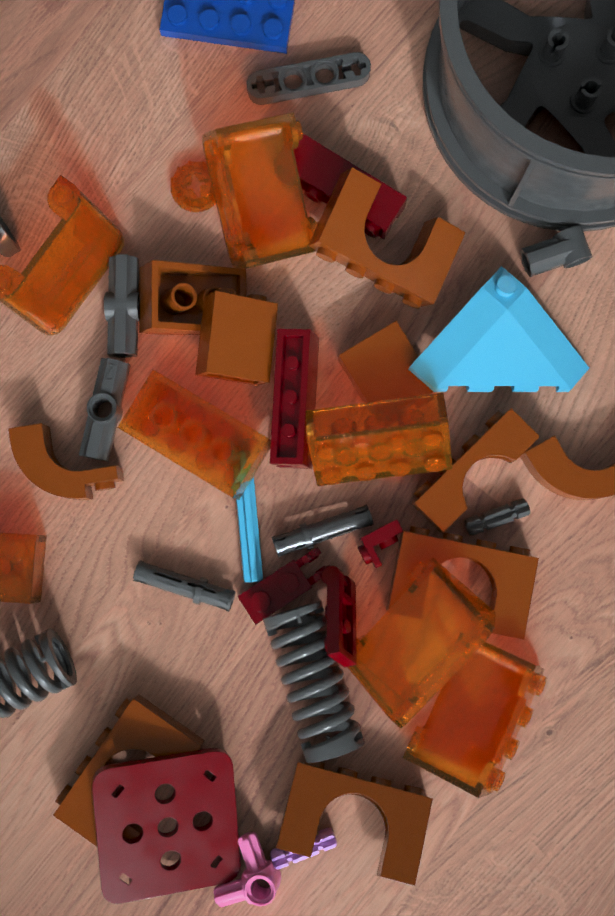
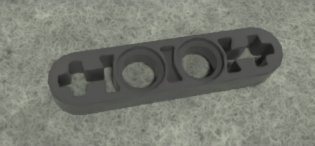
M353 52L253 72L248 77L247 93L253 103L267 105L356 88L364 85L369 80L371 63L365 54ZM353 64H357L358 68L361 69L360 75H355L354 71H351ZM339 66H342L343 79H339ZM321 69H328L333 73L334 77L330 82L322 83L316 79V73ZM290 75H297L301 78L302 83L298 88L290 89L284 84L285 78ZM278 78L280 89L277 92L274 84V79ZM263 82L266 87L263 94H259L257 89V83Z

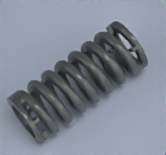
M322 601L303 605L263 619L268 636L277 634V630L299 627L274 638L270 643L272 649L277 650L306 644L276 659L278 667L314 661L281 677L282 684L289 685L322 678L308 686L288 693L286 696L287 701L293 703L310 698L328 696L314 704L294 711L292 713L293 720L299 721L314 716L336 713L318 723L299 729L297 732L298 737L306 739L318 734L342 731L332 738L329 735L325 736L326 741L314 745H311L310 741L302 743L301 747L307 763L333 759L355 751L365 744L362 732L360 731V724L356 720L349 719L355 711L354 705L344 701L349 695V688L344 684H336L343 678L344 672L340 667L330 666L336 661L327 655L326 649H323L325 648L324 640L327 636V631L315 632L327 623L325 615L318 614L324 612Z
M49 628L34 636L37 644L40 645L44 657H42L37 645L32 640L27 639L21 644L22 655L17 649L10 647L4 653L5 662L0 658V695L5 700V705L0 703L1 718L10 717L16 709L24 710L28 708L32 700L35 702L45 700L49 692L59 693L77 683L76 670L71 655L61 637L53 629ZM45 662L53 670L54 680L49 677ZM29 670L38 682V688L33 686ZM14 682L21 690V697L16 694Z

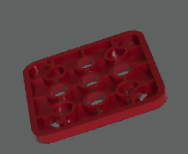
M208 748L109 764L95 772L91 785L100 883L103 897L108 902L122 904L225 884L237 877L241 862L238 844L234 770L232 760L225 750L221 748ZM206 770L213 774L211 778L204 774ZM119 784L122 785L118 792L114 794L113 792L119 786ZM162 784H170L174 787L172 796L165 800L158 799L155 796L156 789ZM198 812H209L211 819L205 826L198 827L192 823L194 816ZM167 817L174 818L177 821L175 829L168 833L158 830V824L162 819ZM129 824H138L142 827V832L137 838L127 839L122 835L124 828ZM176 851L180 856L175 864L166 866L160 862L164 853ZM219 855L222 860L213 868L212 862ZM122 873L129 877V885L119 878Z

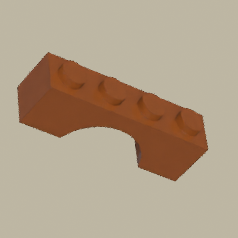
M512 408L504 414L498 410L485 423L489 429L481 437L475 433L461 446L465 451L462 456L456 461L450 457L437 470L441 476L433 484L427 480L414 493L418 499L412 505L440 533L444 532L468 509L463 496V482L467 471L475 462L487 458H496L512 463L540 437Z

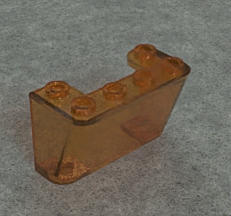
M459 630L445 662L452 664L425 726H416L403 758L480 798L492 794L493 791L498 792L506 776V773L502 771L507 758L512 760L520 744V741L516 739L521 726L526 728L534 711V709L530 708V704L534 695H541L546 685L547 677L543 676L544 668Z

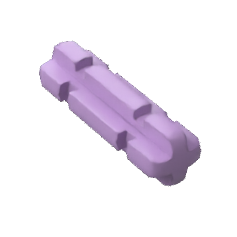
M328 827L318 831L311 857L320 854L319 851L321 849L327 851L337 846V840L331 828ZM277 848L270 851L272 863L275 869L278 870L289 866L290 861L297 863L310 858Z

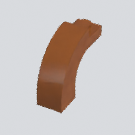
M39 423L8 428L11 449L19 468L32 483L50 494L74 500H92V486H95V491H103L116 488L115 482L124 481L123 470L116 465L85 471H70L65 468L55 456L50 427L45 424Z
M555 435L525 451L520 456L536 481L559 496L574 500H595L615 495V463L602 470L581 468L567 457Z

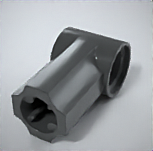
M580 225L565 229L555 234L551 239L522 248L520 251L524 270L529 277L562 266L564 268H571L593 257Z

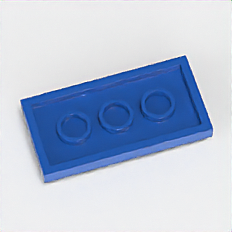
M164 0L159 30L161 36L287 54L295 0Z

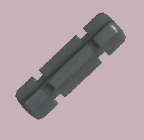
M522 498L511 502V505L505 504L483 512L481 516L475 515L464 520L465 527L469 535H476L484 532L483 529L485 528L490 530L512 522L515 517L520 519L530 514V507L527 501Z

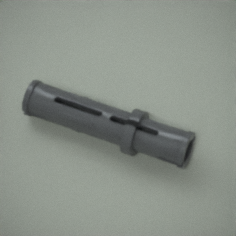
M364 505L309 525L306 523L300 524V528L273 536L272 540L278 557L306 547L308 550L312 549L315 544L372 526L374 523L368 506Z
M141 560L138 562L133 576V581L141 582L193 599V603L200 605L202 602L224 609L227 612L230 611L236 594L234 590L208 583V579L202 577L200 580Z

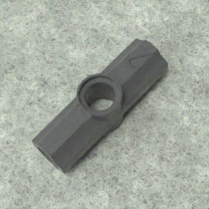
M117 254L109 257V288L104 296V314L108 322L107 355L109 357L131 358L137 357L140 308V292H138L139 259L127 254Z
M101 358L93 396L87 403L88 417L80 447V456L109 462L117 424L123 415L122 402L131 367L129 363L111 358ZM111 402V414L108 417L100 418L98 415L99 406L102 403Z

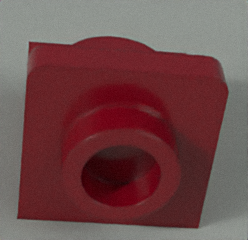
M397 519L360 538L362 545L357 548L366 565L373 563L375 568L382 566L373 548L374 546L379 544L381 550L399 541L397 534L403 532V529Z

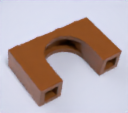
M353 167L341 173L308 246L317 251L316 255L319 258L330 263L336 261L346 266L345 271L357 278L366 277L375 282L373 286L376 289L388 294L394 292L403 297L401 301L412 308L420 309V307L434 305L466 232L440 217L430 219L424 222L410 255L402 264L392 265L385 263L372 253L366 242L364 232L366 217L381 183Z
M410 526L409 532H401L386 608L387 612L422 619L428 585L434 571L442 563L450 559L466 558L480 565L488 575L491 583V600L485 631L524 640L539 560L537 557L529 556V549L510 546L509 552L496 550L497 543L477 539L476 545L462 543L463 536L443 533L442 539L429 536V529Z
M140 694L134 697L132 701L128 698L123 701L115 713V716L119 718L112 729L106 727L95 742L99 749L93 758L88 755L84 758L75 771L79 778L73 787L67 784L55 800L60 806L53 816L96 847L97 839L91 784L92 777L98 769L108 765L110 759L115 754L124 750L137 749L148 752L154 757L199 750L205 741ZM129 824L124 828L122 835L127 839L137 838L142 832V827L138 824Z
M304 761V764L297 762L276 848L311 858L319 821L324 809L337 797L357 795L374 804L384 821L385 837L377 876L415 886L433 798L424 796L425 790L414 786L405 785L404 791L392 788V781L372 776L371 781L357 778V771L338 767L336 773L325 770V763L323 762L307 763Z

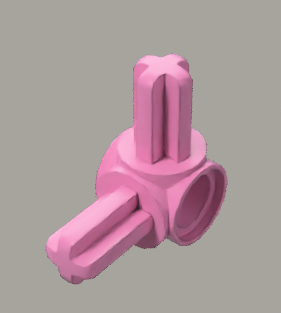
M248 832L238 838V844L247 868L243 871L241 879L218 885L214 888V899L219 907L244 900L256 906H266L272 902L280 885V870L275 869L272 860H266L258 835L255 832ZM256 880H266L270 887H261Z

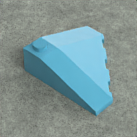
M501 266L413 362L408 370L433 392H446L448 386H466L467 392H492L494 386H511L512 392H537L539 386H556V392H569L588 371L589 366L531 292Z

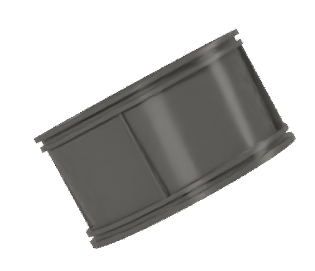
M439 0V17L431 32L425 54L422 92L430 131L437 148L450 169L483 202L520 222L557 231H563L579 225L582 227L583 232L615 227V141L604 122L607 115L615 112V0H586L584 19L529 16L503 0ZM460 29L505 52L528 56L507 100L501 105L492 98L474 71L466 53ZM545 107L571 134L584 153L547 141L526 128L541 109Z

